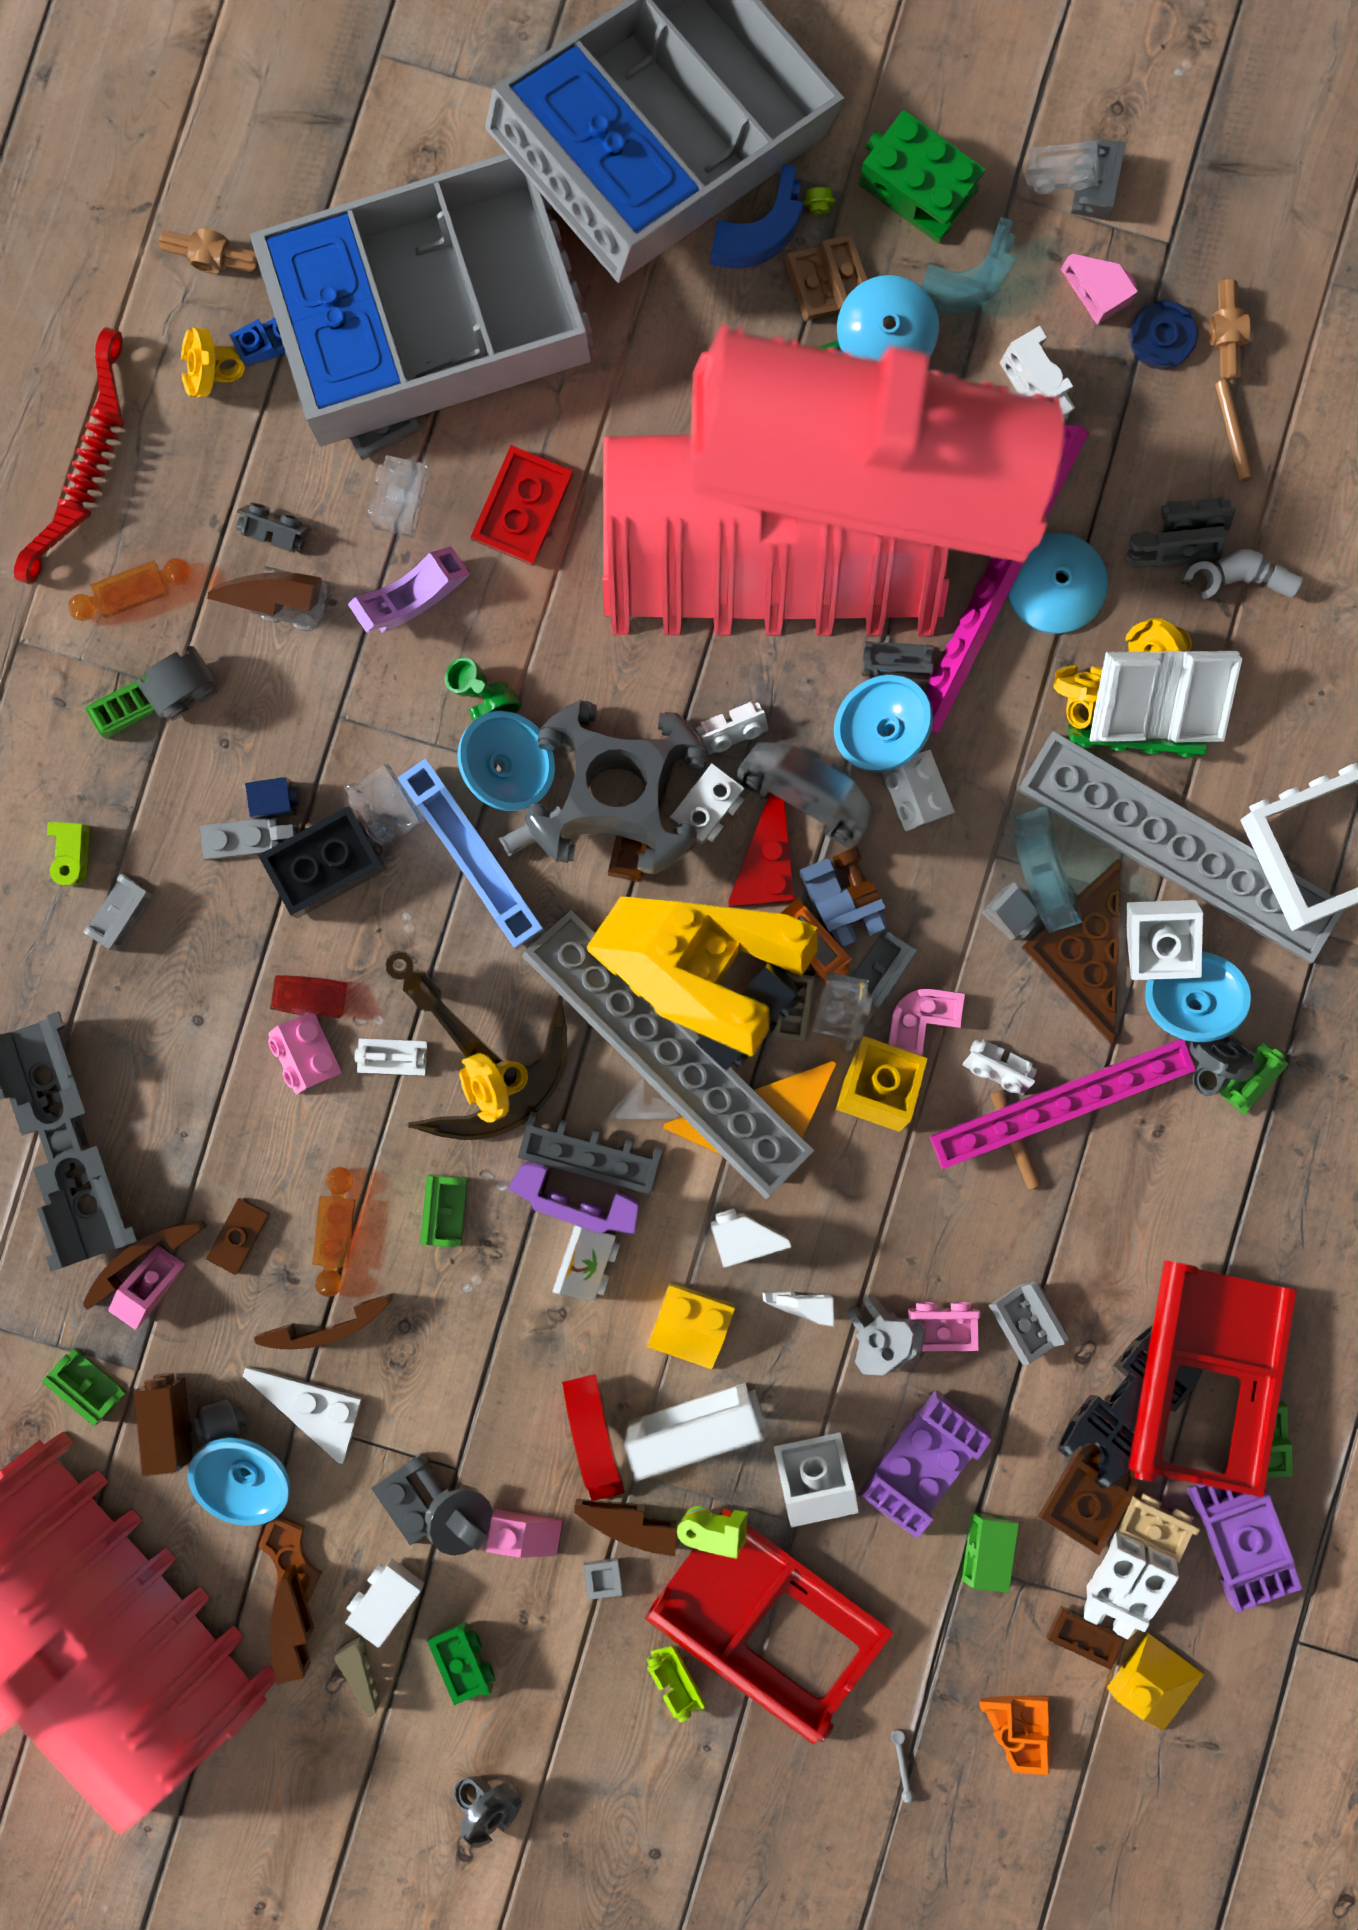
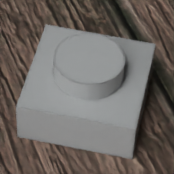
M618 1558L584 1562L588 1600L622 1596L623 1591Z

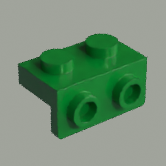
M467 1621L428 1637L427 1643L454 1705L480 1694H483L484 1697L491 1694L492 1682L496 1681V1677L490 1662H484L479 1652L482 1649V1643L475 1629L470 1630Z

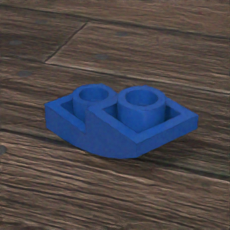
M275 318L264 324L257 319L229 334L245 366L266 361L286 353Z

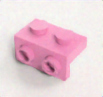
M314 1011L280 1024L268 1033L269 1047L274 1056L279 1057L284 1068V1080L290 1088H293L295 1094H299L342 1073Z
M918 1302L916 1303V1308H908V1318L919 1319L926 1329L922 1351H978V1319H980V1311L977 1308H972L970 1302H951V1308H937V1303Z

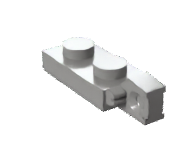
M268 818L200 825L203 859L215 860L259 855L278 845L279 842H283L296 835V826H293V824L278 826L277 819Z

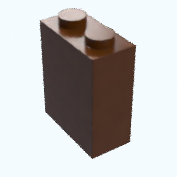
M174 1373L157 1374L153 1376V1379L144 1381L145 1385L134 1391L142 1476L177 1473L191 1462L193 1458L185 1377L174 1378Z

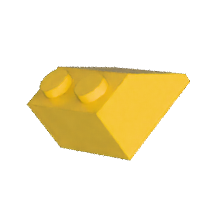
M863 1036L845 1076L836 1110L900 1132L912 1120L928 1058Z
M669 1281L647 1347L712 1369L728 1331L735 1310L734 1303Z

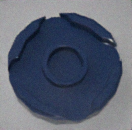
M1168 300L1156 301V303L1142 308L1133 320L1129 333L1131 349L1137 359L1148 367L1160 370L1175 368L1186 361L1195 348L1198 338L1197 325L1195 327L1190 311L1181 304Z

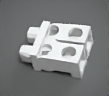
M1038 326L1011 342L1000 364L1018 393L1028 396L1042 393L1046 394L1047 397L1056 396L1061 398L1060 406L1065 422L1068 419L1067 415L1075 409L1067 395L1073 385L1068 378L1062 381L1061 369L1049 361L1041 347L1047 337L1042 328Z
M1115 1531L1105 1558L1086 1586L1087 1600L1084 1606V1618L1097 1625L1102 1623L1107 1614L1115 1618L1113 1631L1126 1639H1130L1138 1629L1145 1632L1149 1626V1620L1154 1617L1179 1579L1177 1560L1149 1546L1145 1550L1143 1543Z

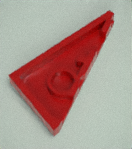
M771 792L728 900V907L794 900L785 804L783 799Z

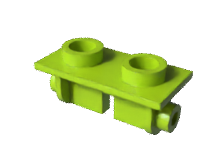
M671 1645L652 1650V1655L646 1659L649 1664L647 1670L650 1672L659 1690L667 1686L670 1687V1690L663 1695V1698L672 1713V1717L678 1718L679 1722H684L692 1716L690 1711L705 1709L707 1705L700 1694V1690L694 1683L676 1647Z

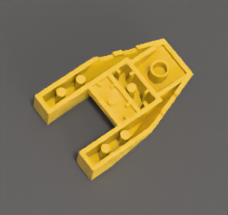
M621 896L587 945V951L615 976L618 974L628 983L630 989L639 998L642 996L655 1008V1012L659 1016L753 1057L769 1031L768 1007L718 985L740 951L802 977L818 951L817 927L786 914Z

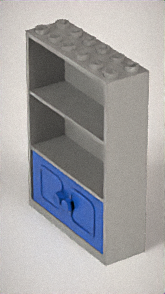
M625 0L493 86L485 129L617 283H619L781 170L783 164L788 165L825 139L844 97L841 95L838 87L830 82L821 72L814 59L808 57L796 43L793 35L783 28L774 17L772 11L767 6H764L760 0Z
M507 153L250 233L304 414L320 447L591 362L589 349L594 348V343L591 336L590 322L587 313H583L580 292L576 281L573 282L570 262L566 250L563 251L560 232L556 220L552 218L550 203ZM447 362H452L450 366L416 378V374Z

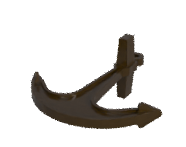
M402 950L389 954L385 962L386 971L389 976L397 980L403 979V991L420 1010L425 1012L431 1011L466 1058L481 1053L487 1056L494 1064L503 1061L441 1001V989L428 977L425 971L413 970V959L410 954ZM398 959L406 963V967L400 971L393 967V963ZM558 996L549 1022L544 1052L535 1063L525 1066L528 1074L527 1084L519 1092L508 1096L509 1111L505 1117L488 1123L477 1115L482 1112L479 1109L476 1113L468 1116L436 1117L409 1122L408 1127L439 1137L458 1140H478L504 1134L525 1123L531 1111L538 1112L550 1099L564 1070L567 1056V1025L563 1009V997ZM513 1067L508 1068L504 1073V1082L507 1086H511L517 1077Z

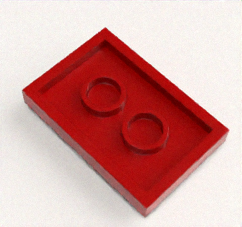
M510 445L471 534V540L534 566L574 475L573 471Z

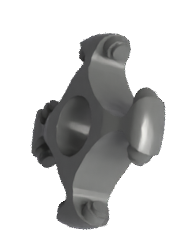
M582 700L572 703L552 716L539 729L538 743L541 749L555 750L556 747L561 746V743L567 744L573 749L576 757V773L564 808L555 817L550 818V812L543 805H529V808L526 810L525 822L530 833L539 846L556 862L568 863V861H574L576 845L571 844V839H568V837L583 834L620 836L650 846L652 849H645V854H639L638 870L642 871V873L654 875L678 862L694 847L697 831L696 826L687 823L680 824L679 827L674 828L673 833H668L663 829L658 807L661 787L669 767L676 760L683 759L691 769H704L707 763L708 751L703 741L692 726L676 712H665L659 715L658 730H662L663 736H669L665 739L622 740L586 730L580 726H589L590 721H595L597 705ZM624 769L633 772L642 780L645 791L636 802L623 807H611L600 803L591 795L589 791L590 783L598 774L604 771Z

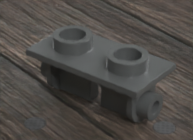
M1223 497L1199 499L1197 502L1198 510L1193 509L1191 500L1169 501L1167 505L1161 506V518L1166 519L1162 533L1224 526L1225 531H1229L1236 507H1231L1230 500H1224Z
M250 503V505L237 509V513L245 515L244 518L240 517L236 525V530L241 531L243 536L266 542L268 532L270 531L273 532L271 545L292 553L295 550L302 551L305 539L300 538V535L311 530V527L302 524L301 518L290 514L279 516L270 513L269 507L259 503Z

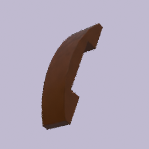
M192 1221L169 1226L126 1248L104 1268L94 1281L83 1303L85 1309L92 1308L122 1285L116 1276L122 1269L164 1240L172 1250L179 1247L206 1228L205 1222Z
M386 1294L355 1305L353 1307L356 1314L355 1319L299 1336L296 1335L292 1323L258 1334L254 1337L255 1344L268 1348L293 1350L318 1347L335 1342L353 1334L376 1318L393 1300L392 1294Z

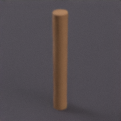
M1225 379L1216 382L1215 386L1239 481H1244L1252 478L1253 475L1230 384Z
M1002 1089L990 1094L996 1110L1008 1106ZM1023 1139L1009 1143L1028 1190L1040 1186V1181Z

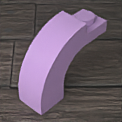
M452 546L430 552L413 570L396 582L379 590L356 596L348 605L367 633L380 629L383 633L406 623L438 603L459 586L470 573Z

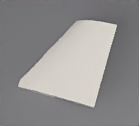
M794 1292L763 1293V1302L772 1307L822 1325L834 1326L833 1298L830 1294L795 1295Z

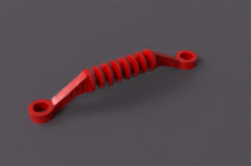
M105 327L97 338L95 360L100 394L94 409H91L90 415L98 421V424L86 423L85 425L86 429L94 435L93 437L81 436V441L88 445L89 448H77L76 453L84 458V462L72 461L71 463L80 473L67 474V479L73 482L75 486H63L62 491L70 496V500L58 499V507L53 522L46 526L19 553L14 565V578L17 581L30 585L33 584L41 571L42 554H45L49 548L56 545L72 529H75L91 515V511L83 506V503H95L96 499L87 492L88 490L100 491L101 487L92 479L93 477L104 478L105 473L98 469L97 465H109L110 461L101 454L102 452L113 453L114 448L106 443V441H117L119 439V436L111 430V427L123 428L124 425L112 364L119 358L123 344L122 333L117 330Z

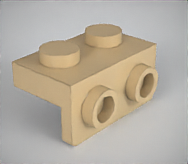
M1143 1493L1141 1498L1134 1495L1114 1532H1120L1143 1543L1145 1548L1148 1546L1175 1558L1177 1563H1180L1192 1534L1198 1536L1201 1530L1192 1522L1194 1517L1177 1508H1174L1171 1513L1161 1508V1501L1148 1494Z

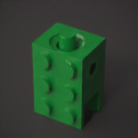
M903 109L884 135L876 130L867 142L865 148L871 153L862 164L858 185L939 244L978 192L980 186L977 182L986 169Z

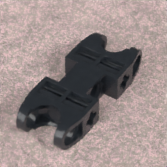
M1153 1325L1136 1337L1113 1365L1126 1376L1107 1402L1099 1396L1089 1395L1070 1419L1058 1444V1451L1065 1457L1070 1456L1079 1446L1083 1448L1090 1443H1094L1099 1448L1101 1457L1097 1467L1100 1469L1094 1478V1482L1101 1488L1112 1485L1130 1470L1128 1467ZM1184 1365L1177 1369L1170 1412H1176L1195 1388L1203 1372L1202 1369Z

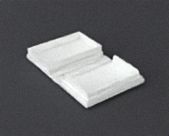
M1238 651L1106 652L1089 740L1091 742L1168 739L1173 740L1175 743L1224 742L1243 658L1239 656Z

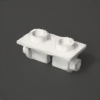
M750 701L747 704L730 710L729 715L732 722L727 723L723 714L700 722L701 726L697 727L696 731L703 741L708 755L715 752H723L734 744L746 739L757 738L763 732L769 730L765 712L761 709L758 702L752 704Z
M359 1039L358 1049L355 1050V1062H358L357 1073L426 1075L427 1041Z
M985 1039L982 1041L974 1040L970 1048L971 1053L962 1064L969 1068L974 1075L981 1078H989L1001 1084L1005 1090L1024 1095L1034 1084L1035 1080L1033 1078L1037 1072V1069L1032 1067L1033 1063L1012 1053L1008 1055L1006 1063L1001 1061L1004 1049Z

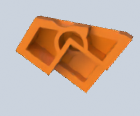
M1049 1696L981 1698L980 1709L982 1712L985 1711L994 1728L993 1734L998 1744L1003 1746L1007 1754L1006 1760L1013 1773L1048 1775L1051 1768Z

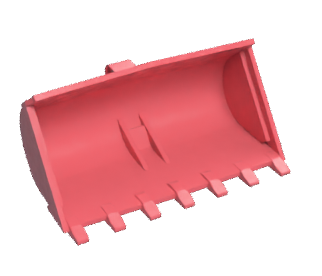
M724 324L720 326L709 352H702L693 371L690 467L694 482L692 495L856 531L1024 563L1028 553L1040 543L1047 525L1045 509L1053 490L1062 451L1064 420L1060 406L1061 398L1056 396L1047 397L1046 394L1042 393L1028 396L1008 391V386L1001 384L994 387L992 382L986 381L979 384L956 378L954 374L947 373L943 375L940 371H927V354L889 346L882 358L876 360L874 358L852 355L849 351L837 352L835 348L825 350L799 345L798 341L793 339L784 342V338L779 336L772 340L743 334L744 329L738 327L733 332H729L730 327Z
M691 434L603 437L604 616H611L613 635H629L630 617H663L665 635H680L681 618H714L715 635L730 636L732 619H765L766 636H781L783 619H816V636H831L834 619L866 618V636H882L886 618L918 617V636H933L937 618L944 617L949 587V577H947L949 548L856 531L692 495L694 482L690 471Z
M63 1431L45 1444L41 1440L37 1441L0 1471V1734L15 1722L117 1834H121L159 1803L223 1742L235 1736L267 1701L263 1695L272 1686L276 1678L274 1670L267 1665L250 1680L229 1656L244 1638L241 1632L233 1625L216 1640L195 1616L210 1599L201 1587H198L184 1600L171 1588L161 1576L176 1560L167 1548L148 1561L127 1538L142 1521L133 1509L113 1522L92 1499L108 1483V1480L99 1470L81 1483H78L57 1460L74 1443L66 1432Z

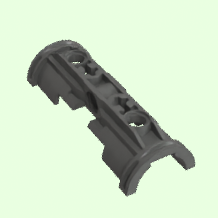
M60 1012L47 1015V1018L39 1021V1023L0 1035V1100L10 1099L21 1135L38 1131L48 1163L35 1167L33 1170L46 1205L37 1208L52 1253V1255L46 1257L50 1272L138 1241L133 1226L125 1227L97 1146L89 1147L79 1117L85 1114V1110L59 1031L65 1028ZM44 1065L50 1067L53 1071V1080L48 1085H42L36 1079L37 1070ZM58 1086L59 1092H53L52 1095L55 1102H62L63 1108L59 1110V1116L56 1113H49L48 1107L53 1105V1101L50 1095L43 1096L42 1091L53 1090ZM74 1163L78 1167L84 1166L85 1173L81 1174L83 1185L91 1183L92 1188L75 1192L74 1188L81 1187L78 1177H71L70 1171L75 1169ZM86 1194L94 1196L97 1200V1209L92 1214H86L80 1208V1200Z

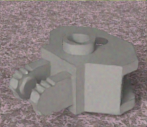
M868 1293L862 1301L875 1319L873 1322H870L859 1307L854 1305L847 1312L850 1320H852V1323L859 1331L855 1335L859 1340L855 1364L862 1374L884 1376L889 1372H897L922 1352L926 1329L919 1319L897 1318L894 1312L888 1313L874 1294Z

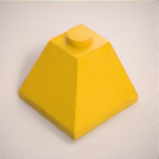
M1147 1632L1107 1688L1115 1700L1143 1721L1164 1731L1204 1674Z

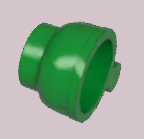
M462 657L456 659L450 664L445 673L446 687L456 695L462 697H477L480 695L488 699L494 693V689L487 684L486 676L483 674L481 667L470 658Z
M497 681L489 684L494 689L493 695L488 699L484 698L482 703L470 708L469 713L472 721H474L478 717L494 711L517 713L522 704L517 694L508 687L505 681Z

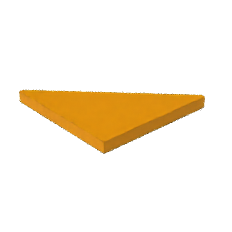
M833 1061L827 1062L757 1088L754 1091L803 1138L836 1063ZM684 1117L664 1123L663 1129L720 1154Z

